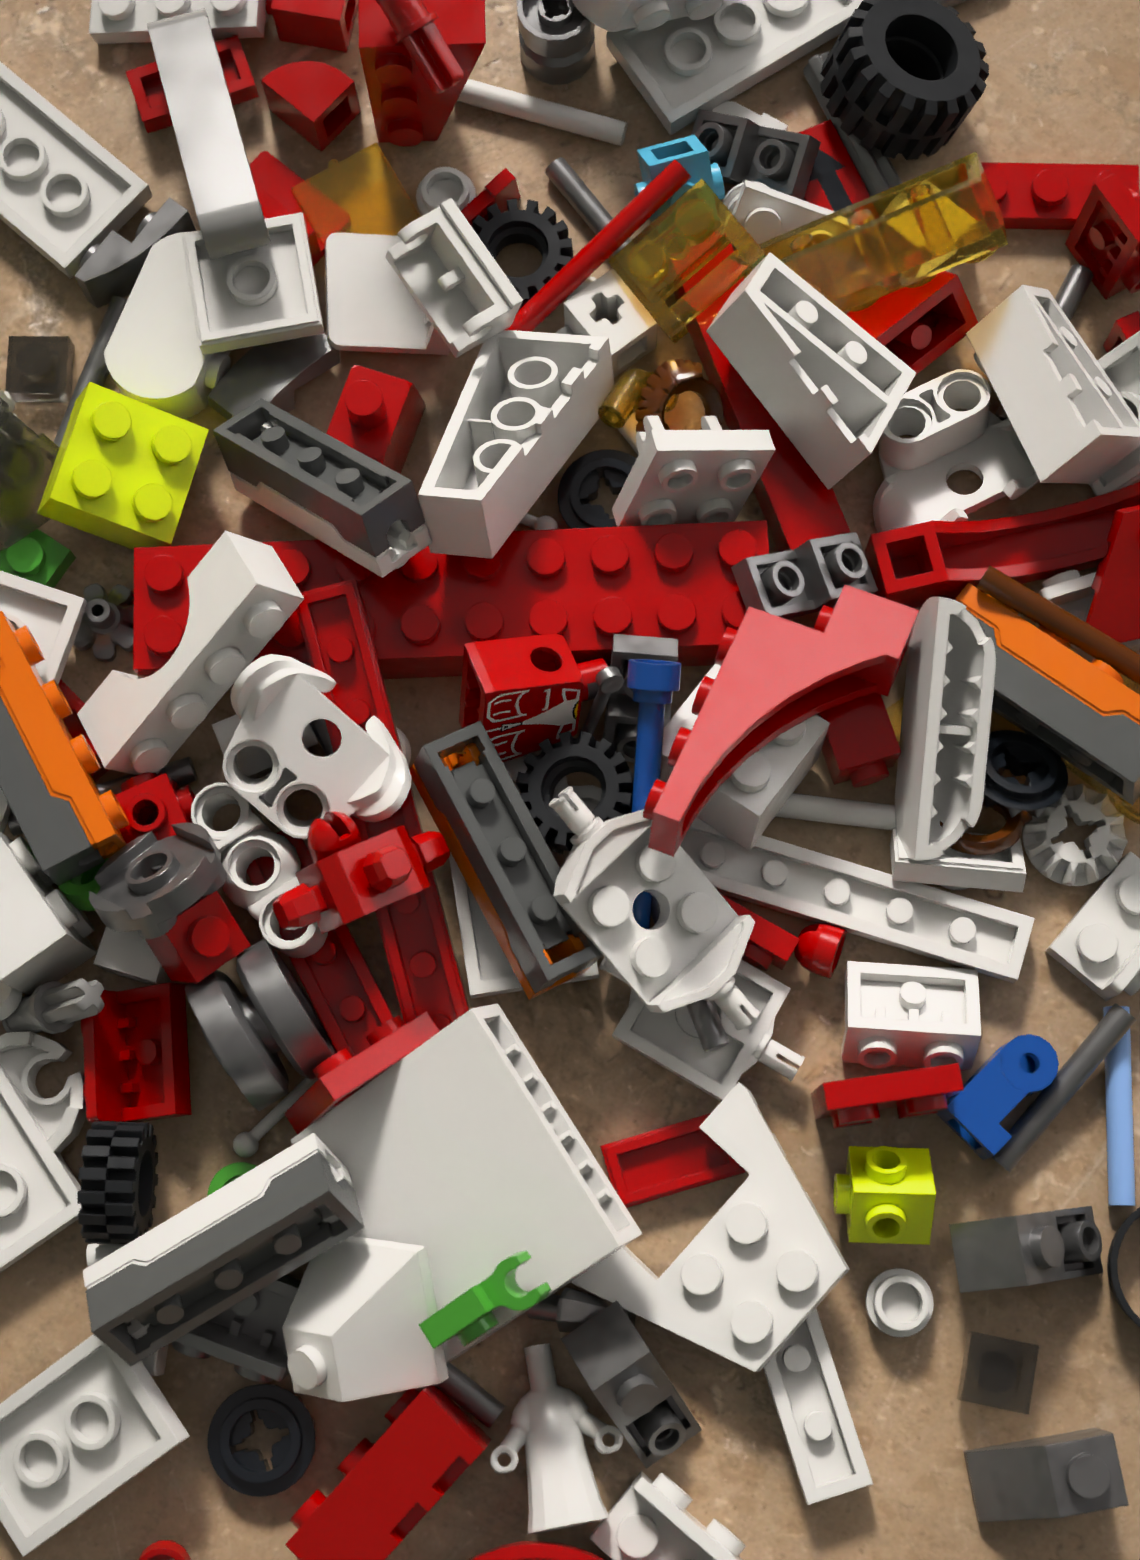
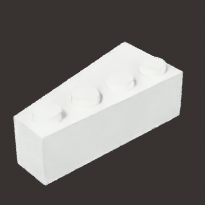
M504 330L483 342L418 493L420 507L425 519L424 525L427 526L432 541L429 545L430 553L490 559L495 556L616 397L609 337Z

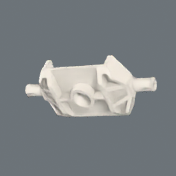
M571 786L557 795L559 798H553L549 806L555 810L575 835L570 839L573 847L556 877L553 897L651 1013H664L700 1000H714L738 1031L749 1026L752 1023L749 1018L756 1019L760 1012L734 984L735 978L733 976L738 970L755 924L750 915H738L681 846H679L674 857L648 848L652 821L643 818L644 809L603 821L600 817H594L593 813L577 796ZM643 891L653 895L660 908L659 919L650 929L641 927L633 916L634 900Z

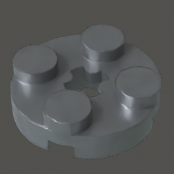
M195 823L173 824L171 826L177 835L169 836L159 841L151 831L123 846L100 867L94 878L101 888L97 895L89 891V901L108 928L119 932L137 930L140 936L147 940L157 938L168 932L175 925L178 914L189 908L202 896L217 891L225 883L227 872L221 864V853L203 826Z

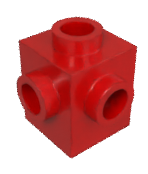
M156 772L136 775L120 785L122 792L115 795L129 821L128 826L120 829L126 844L151 831L159 841L166 837L177 835L171 825L193 823L191 819V805L195 798L194 792L189 785L180 788L167 773L157 776Z

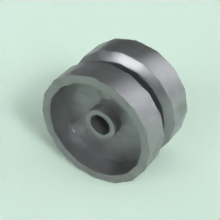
M265 938L237 955L236 970L249 995L246 998L242 996L232 980L219 970L214 971L199 983L187 984L184 989L214 1055L226 1073L233 1078L251 1105L258 1111L288 1094L289 1077L277 1054L279 1050H282L285 1057L300 1075L310 1080L316 1077L312 1070L337 1053L293 975L275 948Z

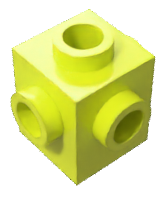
M849 1146L846 1174L835 1173L833 1186L834 1213L846 1214L848 1241L851 1243L930 1245L936 1191L929 1148Z

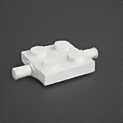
M604 957L599 969H603L625 982ZM742 959L736 974L733 976L735 978L734 984L760 1013L756 1019L749 1018L752 1023L738 1031L713 1000L729 1040V1044L705 1053L686 1005L664 1013H651L632 989L629 1007L612 1034V1037L719 1101H722L729 1094L741 1075L754 1066L757 1061L792 1081L798 1071L796 1068H799L805 1059L804 1056H800L771 1039L775 1016L791 988ZM776 1056H778L779 1058L783 1059L784 1061L790 1063L791 1065L795 1066L796 1068H794V1067L790 1066L789 1064L783 1062L782 1060L778 1059Z

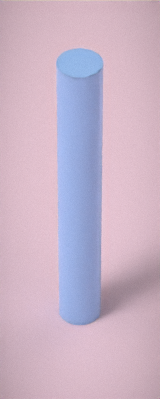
M1112 1006L1103 1007V1017ZM1120 1006L1130 1014V1007ZM1129 1028L1104 1058L1108 1206H1136L1131 1032Z

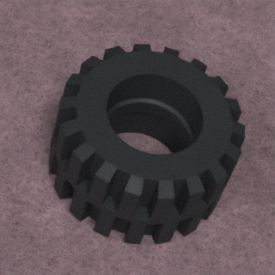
M863 0L858 9L854 10L822 66L821 75L824 79L820 86L822 96L830 99L826 108L831 117L839 118L842 121L840 128L848 136L854 134L861 140L859 145L869 151L875 147L881 150L882 156L895 159L898 153L902 154L906 160H917L922 153L929 157L937 153L942 145L945 146L982 96L987 86L984 81L989 76V64L983 61L987 53L983 43L974 39L973 36L976 34V31L969 22L963 23L957 17L959 12L950 5L946 8L937 3L938 0Z

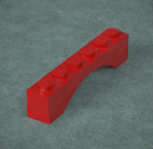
M1140 482L1083 501L1023 515L978 521L952 522L932 520L870 534L864 553L878 591L873 594L912 608L922 607L926 600L934 596L956 599L968 583L977 588L978 583L990 565L1021 584L1050 578L1070 570L1081 571L1098 567V564L1103 561L1108 552L1106 539L1115 511L1140 505Z

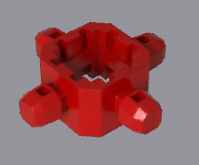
M404 825L393 828L332 854L296 872L295 875L300 885L279 895L273 903V911L283 929L296 930L317 922L321 934H324L431 887L426 874L444 865L450 857V850L444 836L440 832L427 831L409 838Z

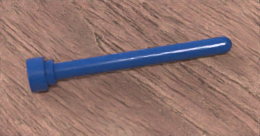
M652 659L628 660L627 687L633 688L632 700L639 702L631 813L644 809L656 779L660 780L665 704H671L673 691L680 690L682 663ZM643 891L634 900L633 916L641 927L650 929L652 895Z

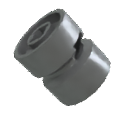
M517 0L520 55L526 71L538 81L551 85L568 84L581 78L590 69L595 57V24L580 13L572 0Z

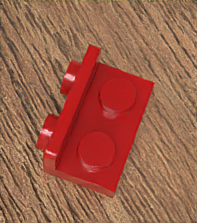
M1116 172L1094 184L1065 242L1066 247L1079 265L1085 266L1092 271L1093 278L1091 281L1105 300L1126 288L1131 294L1140 290V196L1134 190L1128 189Z

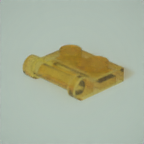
M700 179L613 256L608 263L666 335L676 344L689 332L686 326L751 269H754L766 257V254L707 183ZM730 243L735 247L736 250L671 307L668 306L665 300Z

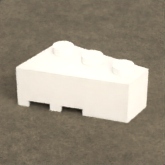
M771 252L730 294L706 331L828 490L872 453L916 375L913 369Z
M1021 285L966 333L975 351V362L992 384L1041 483L1092 484L1140 446V422L1048 289Z

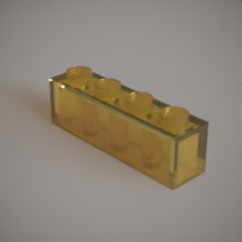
M974 152L745 250L744 279L771 252L842 312L847 310L855 312L868 308L879 297L903 287L915 288L930 282L938 273L962 263L973 264L981 262L990 257L997 249L1008 245L1002 212L978 154Z

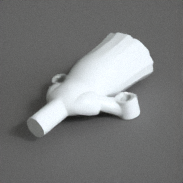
M549 1343L524 1348L531 1390L519 1400L514 1408L510 1423L512 1427L501 1444L491 1454V1468L498 1474L514 1471L518 1463L517 1453L525 1445L529 1501L527 1534L558 1530L609 1519L610 1517L601 1500L582 1434L594 1439V1445L598 1452L601 1454H611L620 1449L623 1443L622 1433L615 1426L607 1425L587 1411L588 1406L579 1395L568 1388L557 1385ZM606 1434L614 1438V1445L611 1447L603 1444L602 1438ZM501 1454H507L510 1457L511 1462L506 1467L498 1463L497 1459Z

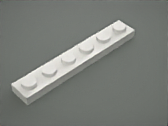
M698 817L693 820L680 844L720 894L815 923L830 924L845 929L848 933L965 969H977L978 973L1011 983L1016 982L1019 978L1035 919L1033 917L921 883L892 881L891 874L763 835L759 837L751 850L748 851Z

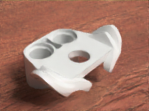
M966 369L954 370L904 394L879 438V462L884 481L875 494L873 501V518L878 533L932 520L967 521L969 519L968 514L1005 496H1008L1010 500H1014L1040 481L1009 418L1002 421L989 411L991 389L987 380L981 374ZM955 409H967L969 411L961 412L955 411ZM901 435H912V436H915V437H913V438H900V437H898V436H901ZM969 470L976 473L981 478L983 484L979 490L972 494L960 495L953 492L948 487L946 481L956 471Z
M269 654L260 657L245 668L234 682L231 690V704L240 722L223 759L222 768L224 776L230 786L280 830L293 838L307 839L311 823L316 818L323 819L325 813L330 811L342 812L347 816L351 815L366 822L382 821L393 815L406 800L411 788L412 777L405 756L379 718L373 715L366 723V731L363 730L322 694L330 692L337 684L332 677L292 657ZM317 719H326L335 723L342 736L338 750L325 757L315 756L310 753L304 746L302 739L305 727ZM248 746L263 748L271 756L273 763L272 771L261 778L246 776L238 768L236 761L237 753ZM300 789L310 790L321 799L323 809L314 819L307 821L298 820L287 810L286 799L288 795Z

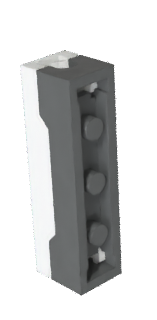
M261 398L213 430L227 469L231 472L230 476L234 487L238 492L383 578L391 571L402 567L411 557L432 543L427 526L424 525L425 519L412 480Z
M312 1133L84 1269L83 1276L85 1287L88 1289L86 1290L91 1332L125 1362L133 1366L364 1229L365 1226L348 1169L315 1133Z

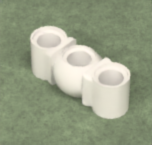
M213 783L204 787L195 796L191 805V819L193 823L201 825L207 830L221 853V864L227 872V879L222 885L224 894L236 906L246 909L259 922L263 937L282 954L292 958H305L315 954L324 945L328 932L321 934L317 922L308 926L306 932L300 938L283 940L279 933L280 924L273 911V903L279 895L300 885L295 875L296 872L301 870V861L296 848L284 836L272 832L261 820L258 810L236 792L229 783ZM227 804L239 805L240 818L237 824L226 831H214L213 818L215 813ZM262 856L272 857L275 865L271 878L266 883L258 886L248 885L246 871L249 864Z

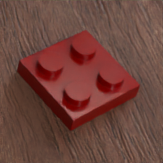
M959 1063L825 1082L811 1093L815 1120L831 1117L833 1129L871 1124L873 1123L872 1120L880 1119L879 1110L897 1108L898 1119L937 1114L939 1110L948 1108L946 1099L963 1091L964 1088Z

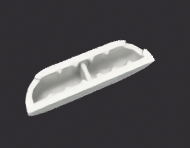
M936 596L929 598L922 605L909 643L899 744L901 754L898 758L896 776V829L907 857L912 860H929L943 855V851L950 848L963 836L968 827L973 828L978 821L984 797L995 682L996 653L992 638L986 636L979 621L966 609L967 607L964 604L953 599Z

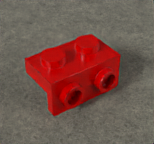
M169 982L122 991L104 990L101 994L105 1004L102 1011L97 1015L81 1019L85 1073L83 1094L86 1102V1118L89 1122H144L192 1115L185 984Z

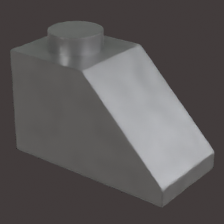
M1091 1428L963 1451L977 1521L979 1522L1061 1518L1129 1505L1114 1434L1111 1432Z

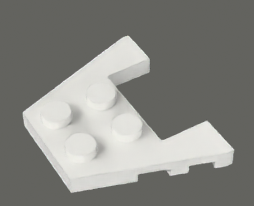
M738 1082L699 1127L749 1173V1177L659 1278L624 1246L571 1282L611 1303L618 1301L622 1308L754 1372H759L850 1269L808 1193L804 1191L775 1134L771 1132L751 1091Z

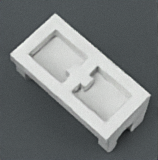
M452 198L442 202L438 208L412 221L397 233L402 241L388 249L385 258L455 358L511 327L523 299Z

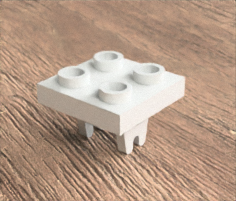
M645 416L643 419L645 432H637L635 437L638 457L612 507L616 525L618 527L734 522L775 452L769 430H723L716 416H702V430H665L659 416Z

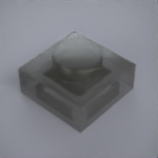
M9 336L5 391L10 394L14 402H70L72 397L75 349L70 337Z
M968 1331L957 1399L1029 1414L1039 1345Z

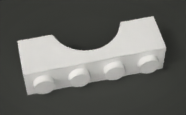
M225 530L187 577L190 597L187 625L181 642L169 661L157 672L144 678L112 670L77 713L105 769L133 775L146 772H156L158 774L196 727L203 722L207 714L233 685L242 671L249 666L304 600V597L272 546Z

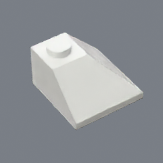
M350 1236L309 1261L282 1327L288 1357L287 1365L295 1393L346 1402L440 1384L449 1378L443 1344L433 1349L419 1327L421 1322L437 1312L426 1246Z

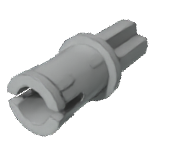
M82 978L65 984L57 981L43 983L35 989L33 994L22 997L17 1009L9 1017L2 1020V1025L7 1033L29 1031L39 1033L44 1031L56 1034L65 1032L73 1026L75 1021L97 1015L102 1011L105 1006L101 998L104 987L97 980L87 982Z

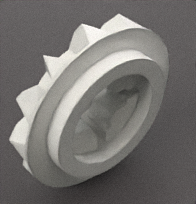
M1084 784L1067 786L1057 808L1047 807L1038 818L1032 816L1033 820L1025 824L1022 831L1024 848L1033 866L1048 879L1067 886L1089 885L1106 877L1118 866L1128 843L1123 826L1124 815L1117 812L1110 803L1108 794L1097 793L1086 788ZM1067 816L1073 818L1077 826L1088 824L1090 827L1096 824L1098 827L1084 840L1086 848L1084 852L1079 850L1074 842H1067L1065 844L1062 841L1055 844L1051 842L1067 828Z

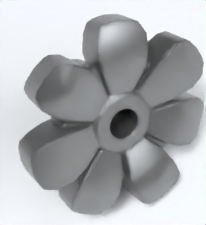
M98 583L85 587L83 594L88 604L86 605L85 614L73 645L79 651H85L93 645V654L101 662H112L116 658V645H119L125 651H133L134 604L130 605L133 599L132 591L123 585L117 584L112 588L108 596L105 589Z

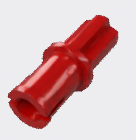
M376 0L397 35L393 38V41L396 45L403 42L434 93H443L461 81L464 77L463 70L434 24V21L439 18L436 11L430 13L422 0Z

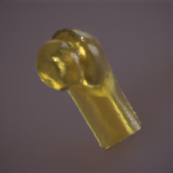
M637 368L625 371L598 408V416L602 422L612 428H622L634 410H639L637 406L638 401H641V391L647 386L646 381L651 374H655V372ZM679 394L671 396L664 413L674 409Z

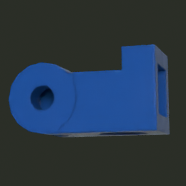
M1031 1034L1017 1036L997 1049L963 1084L964 1090L955 1094L947 1101L948 1108L939 1110L937 1115L982 1160L995 1156L1012 1138L999 1123L1024 1097L1031 1096L1045 1089L1057 1076L1059 1062L1056 1051L1048 1041L1040 1036Z

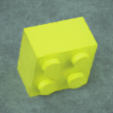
M89 382L75 401L37 514L134 550V547L170 546L209 429Z

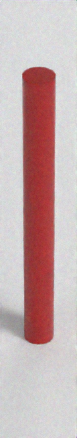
M674 159L518 310L511 327L505 330L532 332L691 178L685 168Z

